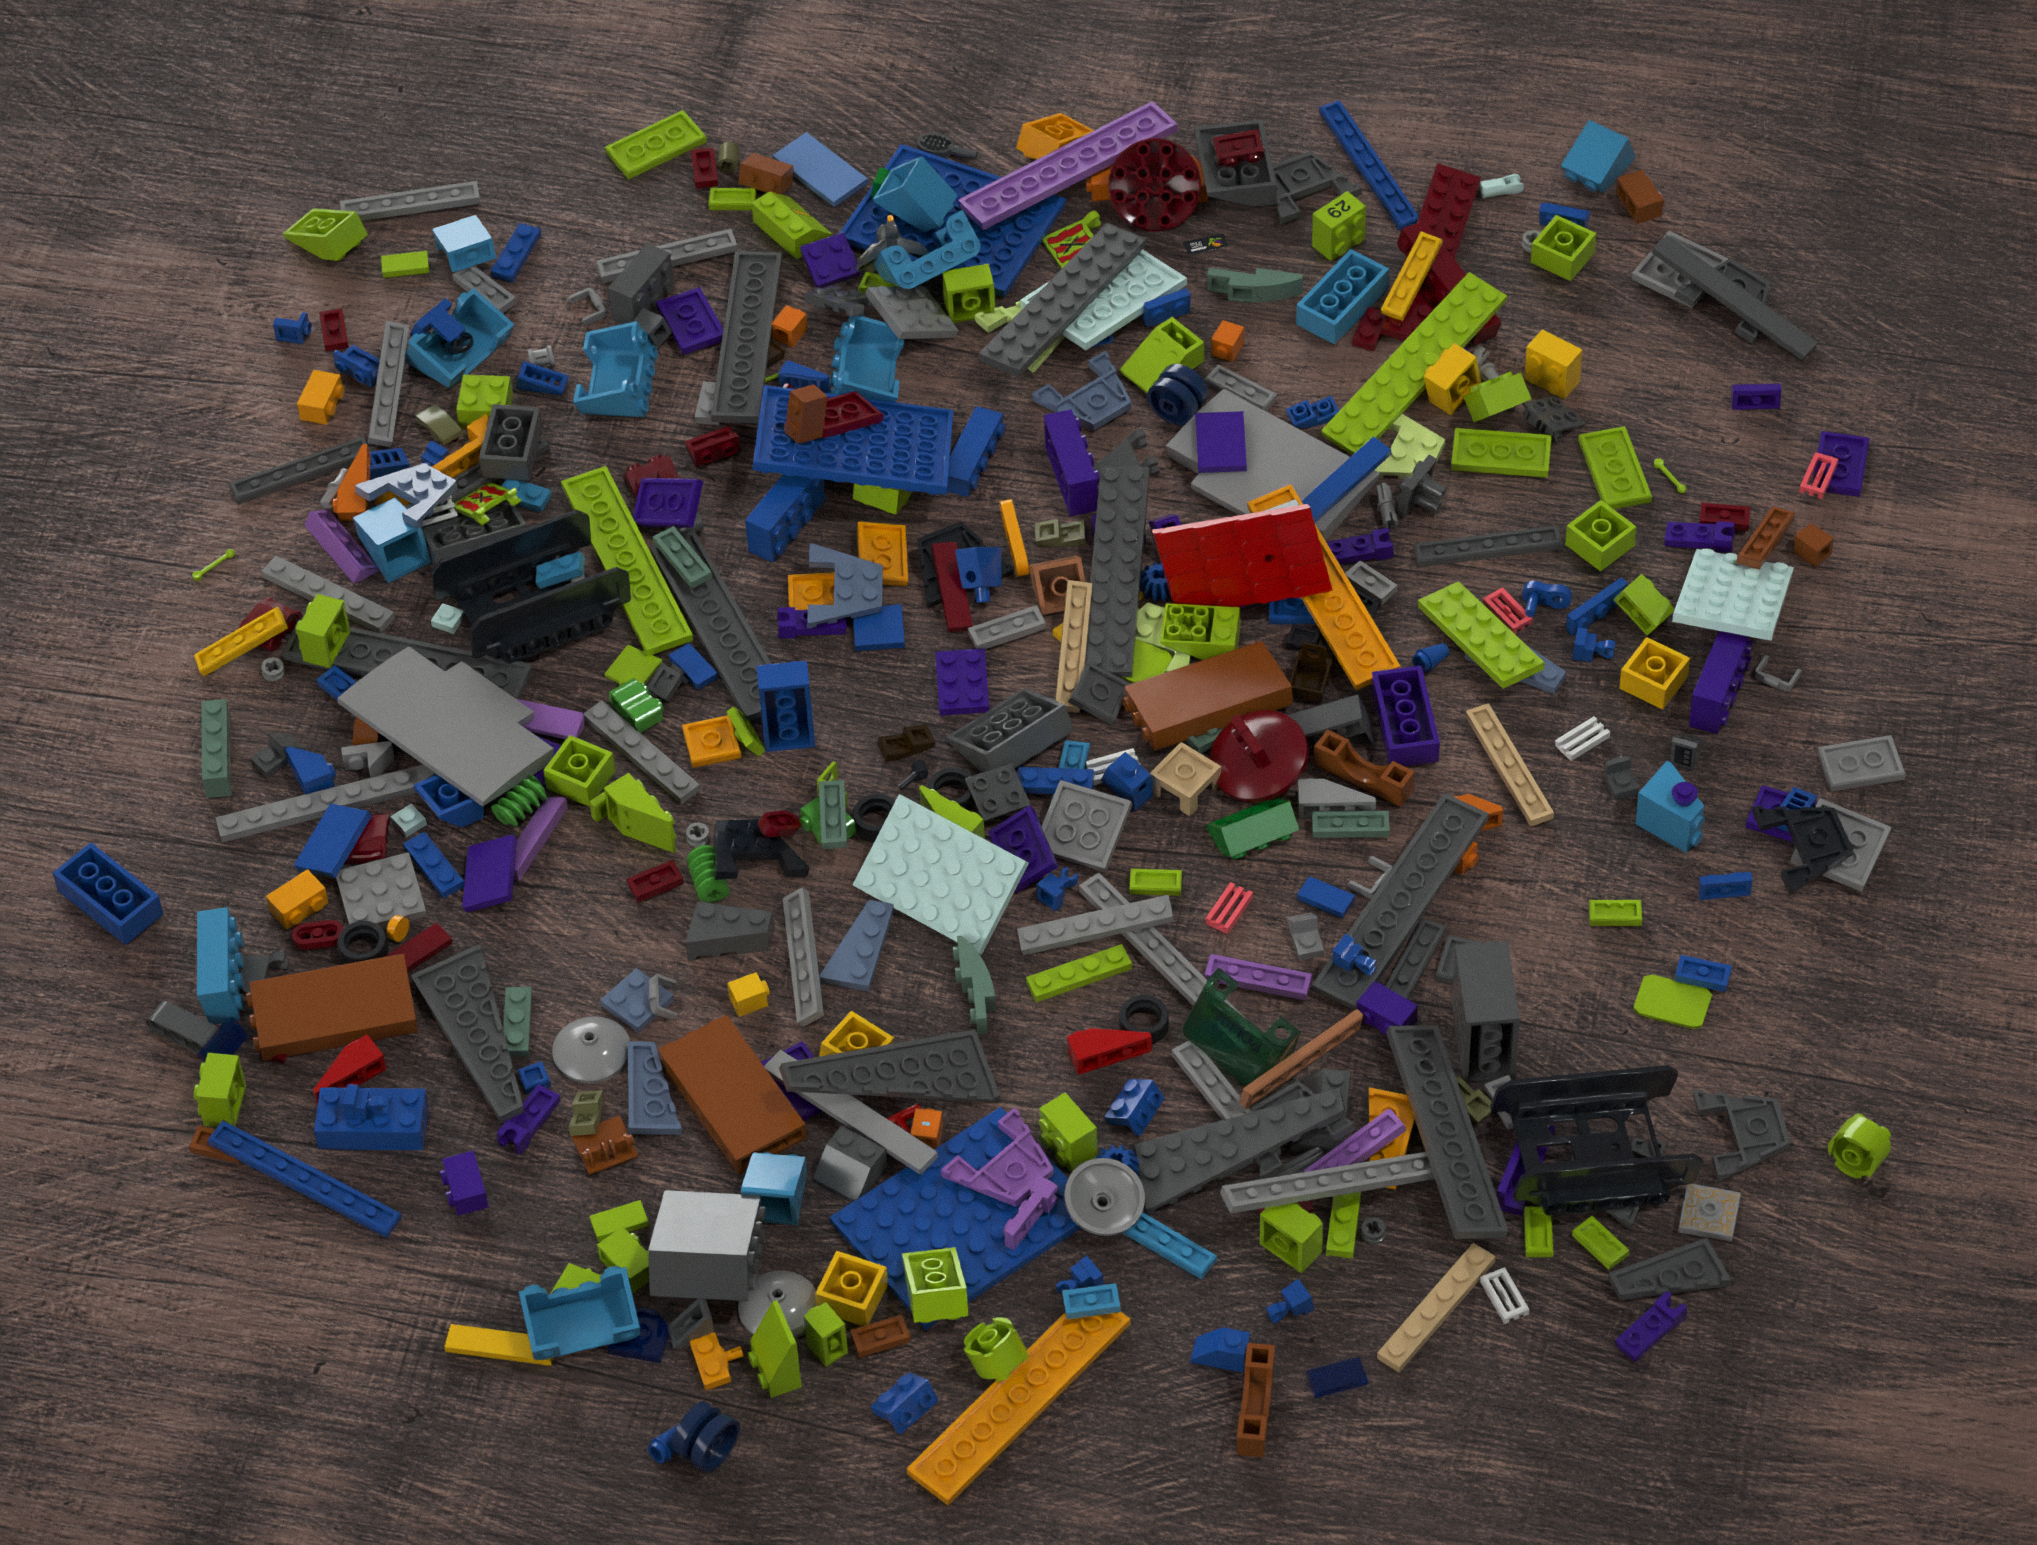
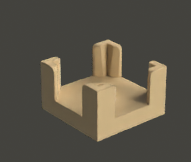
M1180 742L1150 773L1153 794L1160 797L1161 787L1180 798V810L1191 816L1198 808V795L1210 783L1213 792L1219 788L1216 782L1221 774V766Z

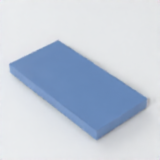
M807 132L772 155L775 160L794 165L793 177L833 207H836L868 185V178Z

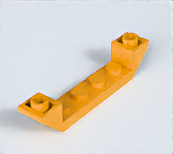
M485 414L468 425L469 443L432 467L454 478L480 463L479 456L489 417ZM391 491L373 500L376 506L395 497L403 506L410 504V502Z

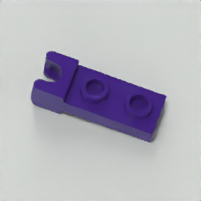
M1667 521L1665 546L1715 549V552L1731 553L1733 551L1732 539L1735 537V525L1733 522L1717 521L1716 524Z
M1388 528L1372 530V534L1326 542L1340 565L1375 558L1377 561L1394 557L1393 544L1390 542Z
M780 607L777 609L778 637L781 639L796 638V635H846L845 618L837 619L836 623L828 624V622L817 624L815 628H807L808 610H795V607Z
M538 1084L524 1101V1112L511 1118L509 1121L506 1120L498 1130L497 1140L499 1145L503 1147L509 1141L514 1140L516 1154H522L531 1143L530 1139L561 1102L560 1095Z
M1668 1291L1661 1295L1646 1313L1615 1340V1346L1634 1362L1640 1359L1672 1328L1675 1329L1687 1317V1307L1685 1304H1680L1676 1308H1669L1671 1306V1293Z

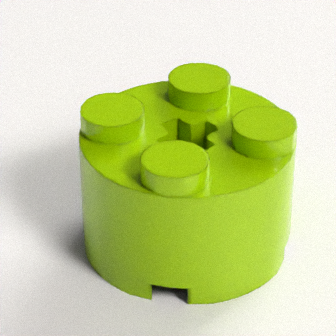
M1857 1113L1847 1119L1828 1143V1153L1830 1156L1833 1154L1837 1160L1834 1164L1843 1173L1853 1178L1861 1179L1862 1176L1867 1175L1871 1177L1891 1151L1889 1140L1891 1133L1887 1128L1881 1127L1867 1119L1864 1115Z
M1000 1317L992 1319L994 1323L987 1326L984 1322L977 1325L964 1339L966 1346L964 1351L977 1374L983 1379H996L998 1382L1008 1379L1011 1371L1026 1361L1029 1356L1011 1321Z

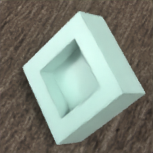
M442 603L431 619L432 627L454 634L465 618V614L461 609Z
M412 804L391 816L392 823L406 838L427 825L426 818Z

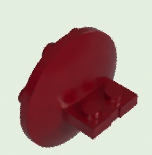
M1162 138L1143 139L1124 149L1114 161L1108 180L1109 196L1117 213L1130 225L1145 231L1168 230L1181 224L1195 209L1201 192L1200 172L1193 157L1179 144Z
M1261 710L1242 716L1238 714L1230 719L1231 722L1216 737L1209 756L1210 760L1221 766V774L1216 784L1226 795L1239 801L1262 802L1274 799L1297 783L1307 765L1309 748L1303 730L1291 717L1277 711Z

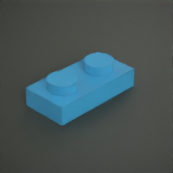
M506 479L501 486L509 490L516 488V495L522 501L517 506L539 513L543 511L552 497L550 489L522 480Z
M579 551L538 565L536 572L537 586L542 589L583 575L585 557Z
M1116 1283L1062 1291L1066 1320L1121 1312Z

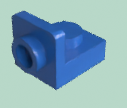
M302 312L298 321L276 317L273 323L276 340L303 344L306 336L310 335L312 323L308 319L307 312Z

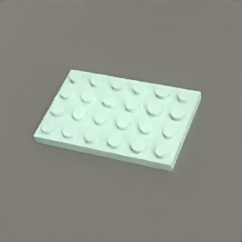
M1142 250L1061 334L1084 350H1087L1143 314L1144 302L1168 295L1187 285V278ZM1046 284L1020 300V307L1023 309Z
M1696 549L1673 613L1672 622L1772 641L1794 567L1781 562H1765L1759 570L1738 564V555L1716 553L1711 549Z
M899 794L853 886L882 902L894 904L893 908L956 942L957 936H963L982 955L1029 863Z

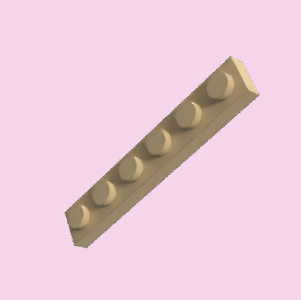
M1068 580L1055 701L1065 704L1067 712L1079 713L1080 708L1068 701L1085 664L1092 583Z
M1487 703L1467 710L1466 719L1530 827L1552 820L1554 818L1552 808L1490 704Z
M1473 1243L1377 1352V1359L1400 1373L1478 1283L1480 1277L1484 1276L1495 1263L1496 1256Z

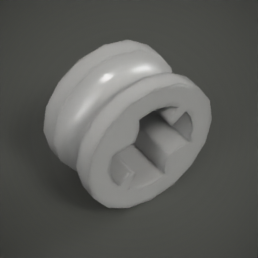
M1530 230L1524 233L1522 247L1526 252L1531 253V242L1538 237L1539 231Z
M268 658L261 665L262 675L268 681H277L284 675L283 662L278 658Z
M698 822L687 827V842L691 847L697 848L708 844L710 840L709 829L705 824ZM699 833L701 837H696L694 834Z

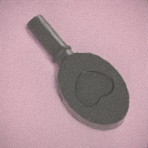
M926 133L917 140L918 150L945 159L952 155L973 160L978 158V151L954 146L951 138L940 133Z

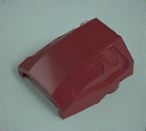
M265 597L246 616L238 629L278 607L283 613L288 629L257 646L272 652L280 648L286 633L293 632L298 621L297 619L300 620L302 614L300 610H293L269 597Z
M390 811L383 814H371V819L344 864H364L368 861L387 858L386 843H388L387 837L389 835L388 825H390L389 821H391Z

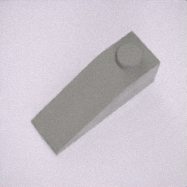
M1308 778L1298 780L1299 819H1312V812L1375 811L1376 798L1326 779Z

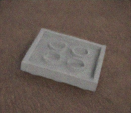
M1671 231L1666 233V235L1673 238L1713 268L1728 260V258ZM1652 251L1632 272V280L1693 308L1675 297L1676 290L1681 286L1689 285L1691 281L1652 254Z
M899 286L868 287L865 293L866 297L898 339L955 338L959 331L925 286H915L910 289Z
M1060 780L1042 824V829L1054 857L1106 872L1131 810L1132 802Z
M1819 798L1816 807L1835 808L1853 848L1852 856L1822 876L1862 892L1889 836L1891 827ZM1796 848L1790 863L1801 866L1804 864Z
M409 852L341 869L336 877L349 924L357 921H371L384 928L387 927L389 921L395 915L406 917L409 921L427 917Z

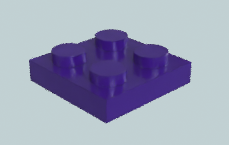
M844 232L800 246V252L816 288H824L861 275V270H856L858 263Z

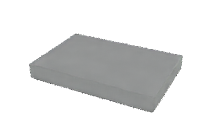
M1891 735L1822 746L1817 749V754L1831 792L1905 780L1906 774Z

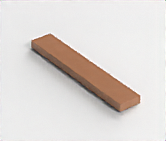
M1356 1009L1244 1087L1239 1103L1245 1109H1248L1358 1032L1363 1014Z

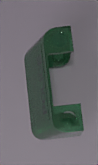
M1218 968L1208 978L1183 1025L1182 1031L1189 1041L1247 1086L1294 1053L1301 1031L1280 1016L1265 1033L1224 1002L1239 986V983L1222 969ZM1220 980H1224L1228 985V988L1224 991L1217 990ZM1285 1028L1290 1036L1287 1039H1279L1275 1035V1030Z

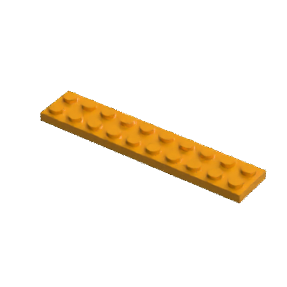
M1290 484L1247 502V508L1250 513H1256L1295 499L1299 505H1303ZM1316 526L1333 591L1301 597L1353 687L1355 690H1359L1372 683L1373 671L1401 668Z
M1122 1312L1066 1320V1314L1064 1313L1027 1349L1029 1354L1027 1360L1011 1371L1008 1379L1001 1382L996 1380L906 1469L907 1475L949 1506L1131 1325V1319Z

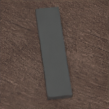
M1422 918L1385 987L1409 1000L1441 943L1447 926Z

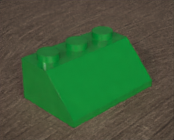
M1277 798L1261 802L1205 824L1206 829L1222 855L1232 857V859L1245 856L1247 854L1246 851L1255 848V850L1266 848L1270 845V841L1277 838L1278 841L1291 838L1293 836L1292 833L1299 830L1290 801Z

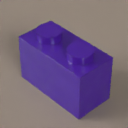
M1376 981L1357 1000L1356 1009L1363 1014L1362 1022L1379 1029L1385 1036H1387L1386 1032L1389 1026H1413L1417 1021V1004Z
M469 1151L443 1158L444 1169L440 1170L443 1186L449 1185L450 1191H446L449 1207L455 1206L457 1216L489 1208L474 1152Z

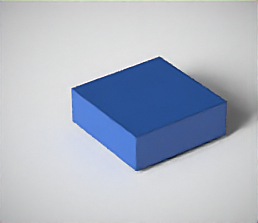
M542 1061L517 1070L526 1095L532 1093L538 1084L545 1088L551 1087L550 1079Z

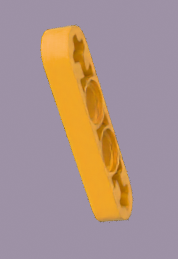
M1012 499L999 501L1001 519L1016 576L1029 575L1028 560Z

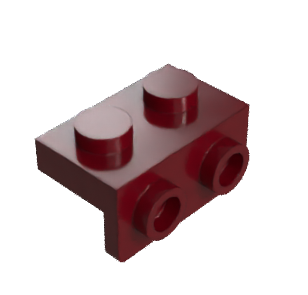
M1258 129L1213 137L1218 166L1233 167L1238 162L1244 161L1255 163L1264 157L1265 147L1262 146Z
M730 426L685 441L686 449L696 467L741 452L739 436L737 433L732 432Z
M659 454L648 459L649 463L640 466V463H636L626 468L627 472L624 473L623 479L628 482L635 500H637L642 478L680 479L670 455L662 457Z

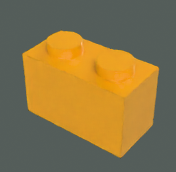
M313 370L297 402L300 420L327 425L330 417L334 416L336 412V405L339 399H342L344 396L345 387L342 385L339 374Z
M308 869L266 896L269 912L286 930L301 923L303 919L321 910L329 903L325 887Z

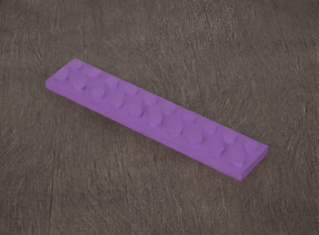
M1152 101L959 199V207L982 230H985L1109 167L1120 153L1131 144L1148 138L1163 139L1177 132V123Z

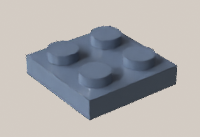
M637 968L600 1000L601 1006L637 1033H640L658 1016L653 1014L650 1009V977ZM659 985V1006L666 1009L674 1002V995Z

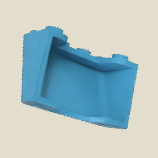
M963 210L950 216L946 222V227L935 232L942 247L912 262L907 251L898 245L890 246L881 251L874 263L880 277L890 284L910 289L977 255L981 244ZM945 233L949 234L952 242L947 243L945 241Z
M475 288L471 289L468 293L463 292L457 298V306L451 315L466 329L464 332L470 333L473 336L474 344L469 350L460 354L444 353L441 348V341L444 338L435 330L419 335L416 333L407 343L409 346L405 352V362L449 389L457 385L462 380L463 375H468L505 343L515 326L513 322ZM470 339L467 340V341H464V344L461 345V346H459L458 348H461V347H464L465 345H467V344L470 342ZM448 342L444 345L447 349H453Z
M859 315L850 316L848 321H844L841 326V337L837 336L834 342L833 350L836 351V354H834L831 363L834 371L829 381V384L832 386L829 394L843 395L856 391L863 398L896 402L900 383L899 380L895 379L894 381L896 360L904 345V339H898L885 322Z
M635 321L586 332L583 350L593 364L588 394L581 384L576 385L573 403L579 412L584 415L645 417L649 410V396L652 393L651 384L655 375V361L658 358L657 348L648 339L646 331Z
M613 1266L605 1269L604 1273L600 1276L599 1283L593 1281L584 1282L579 1287L573 1289H555L551 1294H547L546 1289L540 1288L539 1285H531L524 1288V1291L519 1292L533 1358L536 1360L550 1359L631 1340L638 1337L641 1333L626 1267Z

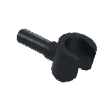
M922 759L912 764L913 773L898 785L900 790L917 778L919 780L927 778V766Z

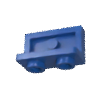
M1541 203L1539 222L1540 225L1547 226L1555 215H1558L1587 228L1590 211Z
M1185 288L1144 302V313L1140 316L1147 328L1165 322L1171 317L1176 318L1190 313L1191 294Z
M353 344L344 353L338 350L333 352L335 368L339 372L345 373L353 377L357 382L364 383L371 388L376 384L379 358Z
M1129 1079L1111 1104L1104 1118L1109 1125L1129 1126L1134 1135L1141 1136L1164 1101V1096L1153 1080Z
M908 1372L900 1377L897 1383L887 1392L881 1394L870 1408L874 1415L890 1421L895 1431L902 1434L938 1402V1397L927 1379Z

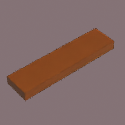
M1772 506L1738 554L1737 563L1760 570L1794 521L1795 513Z

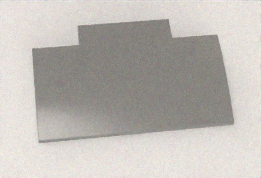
M1225 389L1219 392L1197 413L1244 412L1247 471L1198 473L1195 415L1166 445L1169 458L1198 473L1197 477L1191 482V489L1238 515L1250 514L1247 502L1290 484L1302 501L1350 458ZM1375 470L1371 472L1315 522L1325 541L1380 478L1379 472Z
M409 646L373 669L337 699V703L481 806L486 805L518 785L521 780L527 779L529 774L533 775L545 768L553 757L554 748L523 727V725L533 720L534 711L461 661L450 669L443 671Z

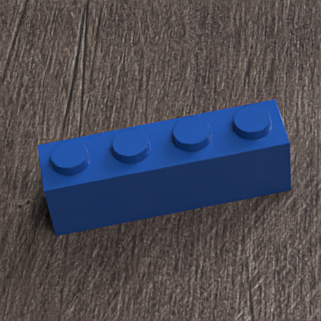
M978 406L975 407L950 455L947 492L969 497L972 490L978 487L981 472L986 471L989 457L991 454L994 455L999 437L1002 438L1005 434L1006 424L1003 423V413Z

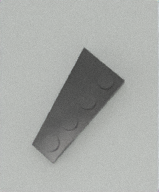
M1707 1237L1608 1274V1280L1619 1300L1663 1295L1667 1291L1672 1294L1731 1285V1278Z

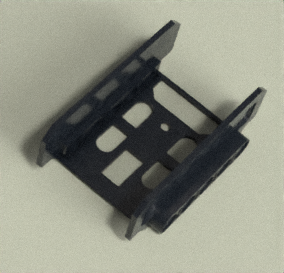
M579 510L568 512L442 558L431 570L434 598L436 600L446 597L455 599L472 624L469 634L471 652L475 659L488 655L496 659L502 658L506 663H514L603 630L612 623V614L618 606L631 600L629 573L618 567L590 577L584 573L585 579L566 586L563 582L530 592L525 585L536 580L538 565L576 553L579 548L591 544L589 516ZM513 588L520 595V597L504 603H496L492 600L495 595Z
M1669 1065L1513 1079L1498 1086L1492 1099L1490 1110L1493 1113L1506 1112L1511 1115L1526 1172L1520 1176L1513 1193L1514 1201L1528 1200L1536 1205H1542L1545 1215H1563L1660 1205L1670 1199L1669 1190L1679 1185L1693 1184L1701 1170L1703 1159L1694 1153L1661 1156L1646 1103L1655 1097L1670 1095L1678 1077V1071ZM1644 1114L1656 1157L1634 1159L1625 1122L1631 1115ZM1611 1118L1616 1122L1617 1129L1613 1132L1591 1134L1587 1120ZM1576 1121L1579 1135L1557 1137L1550 1133L1549 1125L1557 1122ZM1618 1144L1620 1149L1618 1151L1612 1150L1611 1145ZM1571 1145L1575 1160L1553 1163L1540 1162L1537 1151L1538 1147Z

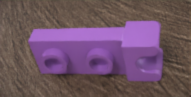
M1042 1177L1038 1178L1030 1189L1031 1197L1028 1201L1024 1200L1021 1203L1018 1214L1013 1220H1008L1004 1227L1005 1246L1015 1250L1043 1212L1049 1213L1059 1199V1197L1054 1195L1058 1189L1055 1183Z

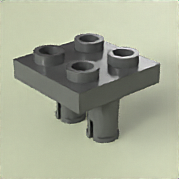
M1430 454L1423 462L1421 460L1418 461L1413 469V475L1411 477L1406 476L1401 483L1400 489L1402 491L1396 499V503H1398L1396 514L1402 518L1417 504L1434 515L1437 514L1442 506L1443 501L1441 499L1445 495L1447 487L1432 479L1437 459Z

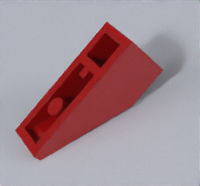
M1090 1028L1068 1035L1067 1051L1078 1075L1152 1052V1036L1150 1032Z
M368 1034L360 1039L353 1040L344 1047L315 1086L313 1093L317 1106L320 1088H347L348 1084L359 1086L387 1070L384 1055Z

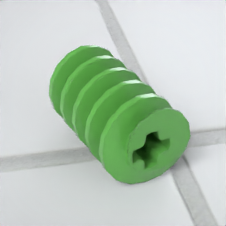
M529 774L528 779L524 778L521 780L520 785L513 787V792H507L506 798L499 799L498 804L492 805L491 808L501 823L504 825L510 823L512 826L517 827L516 817L524 821L526 818L523 811L532 814L533 810L530 805L539 808L540 803L538 799L540 798L546 802L548 798L542 784L533 775Z
M702 845L695 848L686 859L697 896L706 903L719 902L730 893L726 879L715 880L714 878L715 849L710 845Z

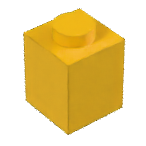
M757 972L727 983L729 998L739 1017L768 1006L767 995H770V991L766 981H761Z

